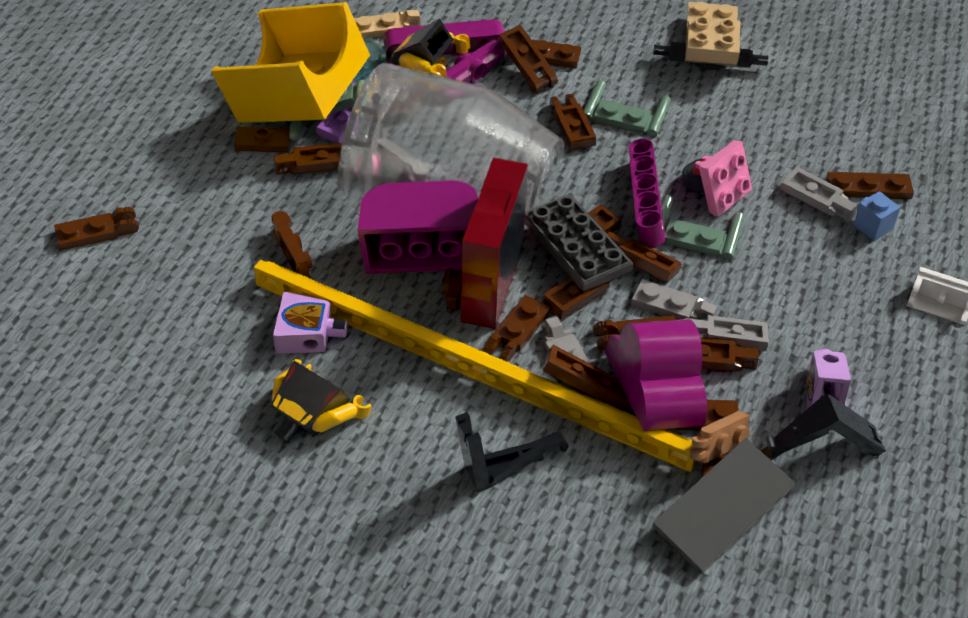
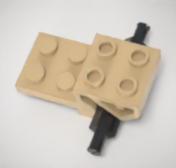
M688 2L685 43L671 42L670 46L654 44L653 55L669 56V61L693 63L695 66L705 70H718L725 66L750 68L752 64L767 66L769 57L768 55L753 54V50L740 49V21L737 20L738 6L708 4L704 2Z

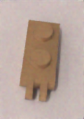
M737 411L702 427L700 434L692 439V446L695 448L691 449L690 458L707 463L733 450L745 438L748 439L750 415Z

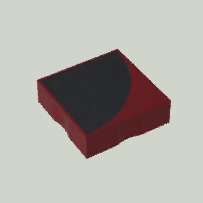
M493 157L479 199L462 240L461 322L492 329L497 327L524 243L528 164Z

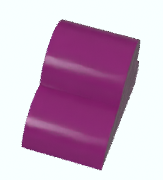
M692 320L626 323L622 328L621 335L609 337L605 354L643 431L705 425L707 398L704 383L700 376L702 344L698 329Z

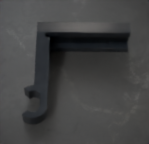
M829 394L817 400L775 437L766 436L768 446L760 450L772 461L784 452L830 434L829 431L834 430L872 456H878L886 452L875 425Z
M468 412L455 417L464 466L477 492L491 488L535 460H538V462L544 460L543 454L559 446L561 451L566 452L569 447L562 433L555 432L530 443L484 454L481 436L478 432L473 434Z

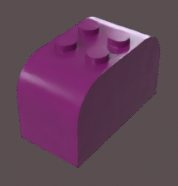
M454 180L387 183L369 190L361 200L357 229L365 274L446 271L447 268L462 270V240L478 201L476 190L465 182Z

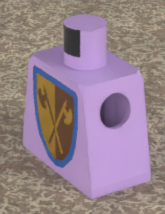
M283 292L273 333L276 354L325 352L328 337L346 338L347 320L332 319L331 304L328 301Z
M819 349L812 353L806 378L807 409L819 400L821 396H825L824 388L829 390L830 396L845 405L851 377L844 353L832 352L829 349Z

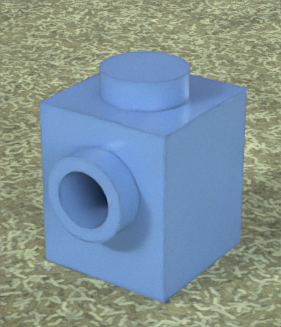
M879 191L869 198H863L859 202L853 225L875 241L894 229L901 207Z

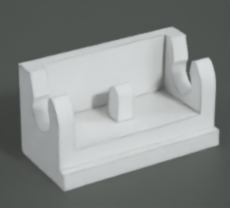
M920 267L907 306L965 325L968 319V282Z

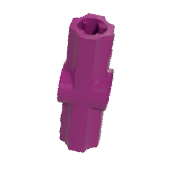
M492 40L471 54L467 52L458 55L454 65L446 70L447 79L442 78V84L438 85L440 90L447 95L453 94L470 81L477 83L475 82L481 77L484 78L489 68L505 58V51L502 49L501 44L496 40Z

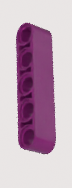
M495 19L444 24L448 32L453 33V36L466 34L469 37L470 48L468 52H474L492 40L498 41L499 34L505 32L501 21ZM427 25L387 30L383 34L386 57L391 61V55L394 54L393 52L404 39ZM451 43L443 54L460 55L461 53L456 52L455 44Z
M640 138L634 140L629 145L636 224L640 242L651 248L661 246L666 238L657 163L652 141Z

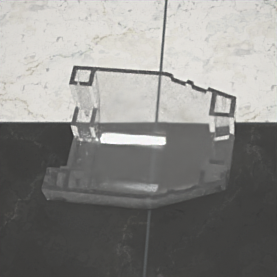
M382 63L370 73L363 84L347 123L338 167V197L361 203L362 198L369 190L387 183L454 180L471 185L476 190L479 199L493 157L528 164L526 212L540 206L541 185L548 171L557 172L564 157V141L491 88L391 63Z

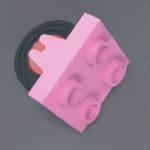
M733 140L714 156H703L701 159L689 163L682 170V181L685 188L691 192L705 193L709 213L716 217L722 215L752 190L742 141Z

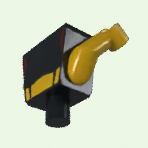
M439 18L406 37L393 52L394 54L391 55V63L396 68L402 67L407 74L415 71L424 75L429 73L431 74L432 83L441 85L442 78L447 79L446 69L442 64L431 65L436 63L451 43L455 44L456 52L467 53L470 48V39L466 34L453 36V33L448 32Z
M295 359L289 369L274 379L271 407L283 419L273 433L287 443H290L299 429L315 437L320 432L329 430L350 419H364L368 417L372 405L361 406L364 401V397L361 395L354 397L353 404L348 403L350 399L340 388L312 372L311 364L304 367L301 360Z

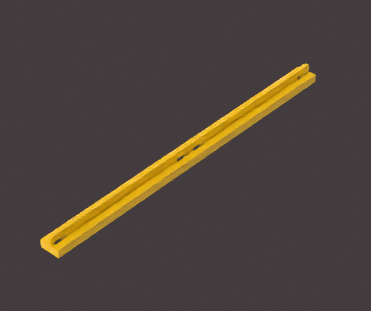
M259 260L254 266L256 285L280 296H283V292H289L326 300L331 304L333 319L347 320V325L686 471L692 472L697 460L690 458V451L695 448L692 446V439L689 440V438L682 437L667 429L643 431L637 416H633V414L630 415L626 411L623 412L604 402L597 401V399L590 398V396L583 395V393L576 392V390L569 389L519 366L517 367L481 350L479 351L475 347L472 348L465 345V343L458 342V340L455 341V339L448 338V336L418 325V323L415 324V322L408 319L405 320V318L392 314V312L389 313V311L382 310V308L366 303V301L363 302V300L337 291V289L321 284V282L318 283V281L312 280V278L309 279V277L290 271V269L281 267L274 262Z

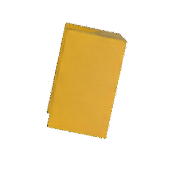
M347 2L261 9L257 15L262 29V45L256 64L236 67L214 66L211 70L236 120L242 123L325 120L370 56Z

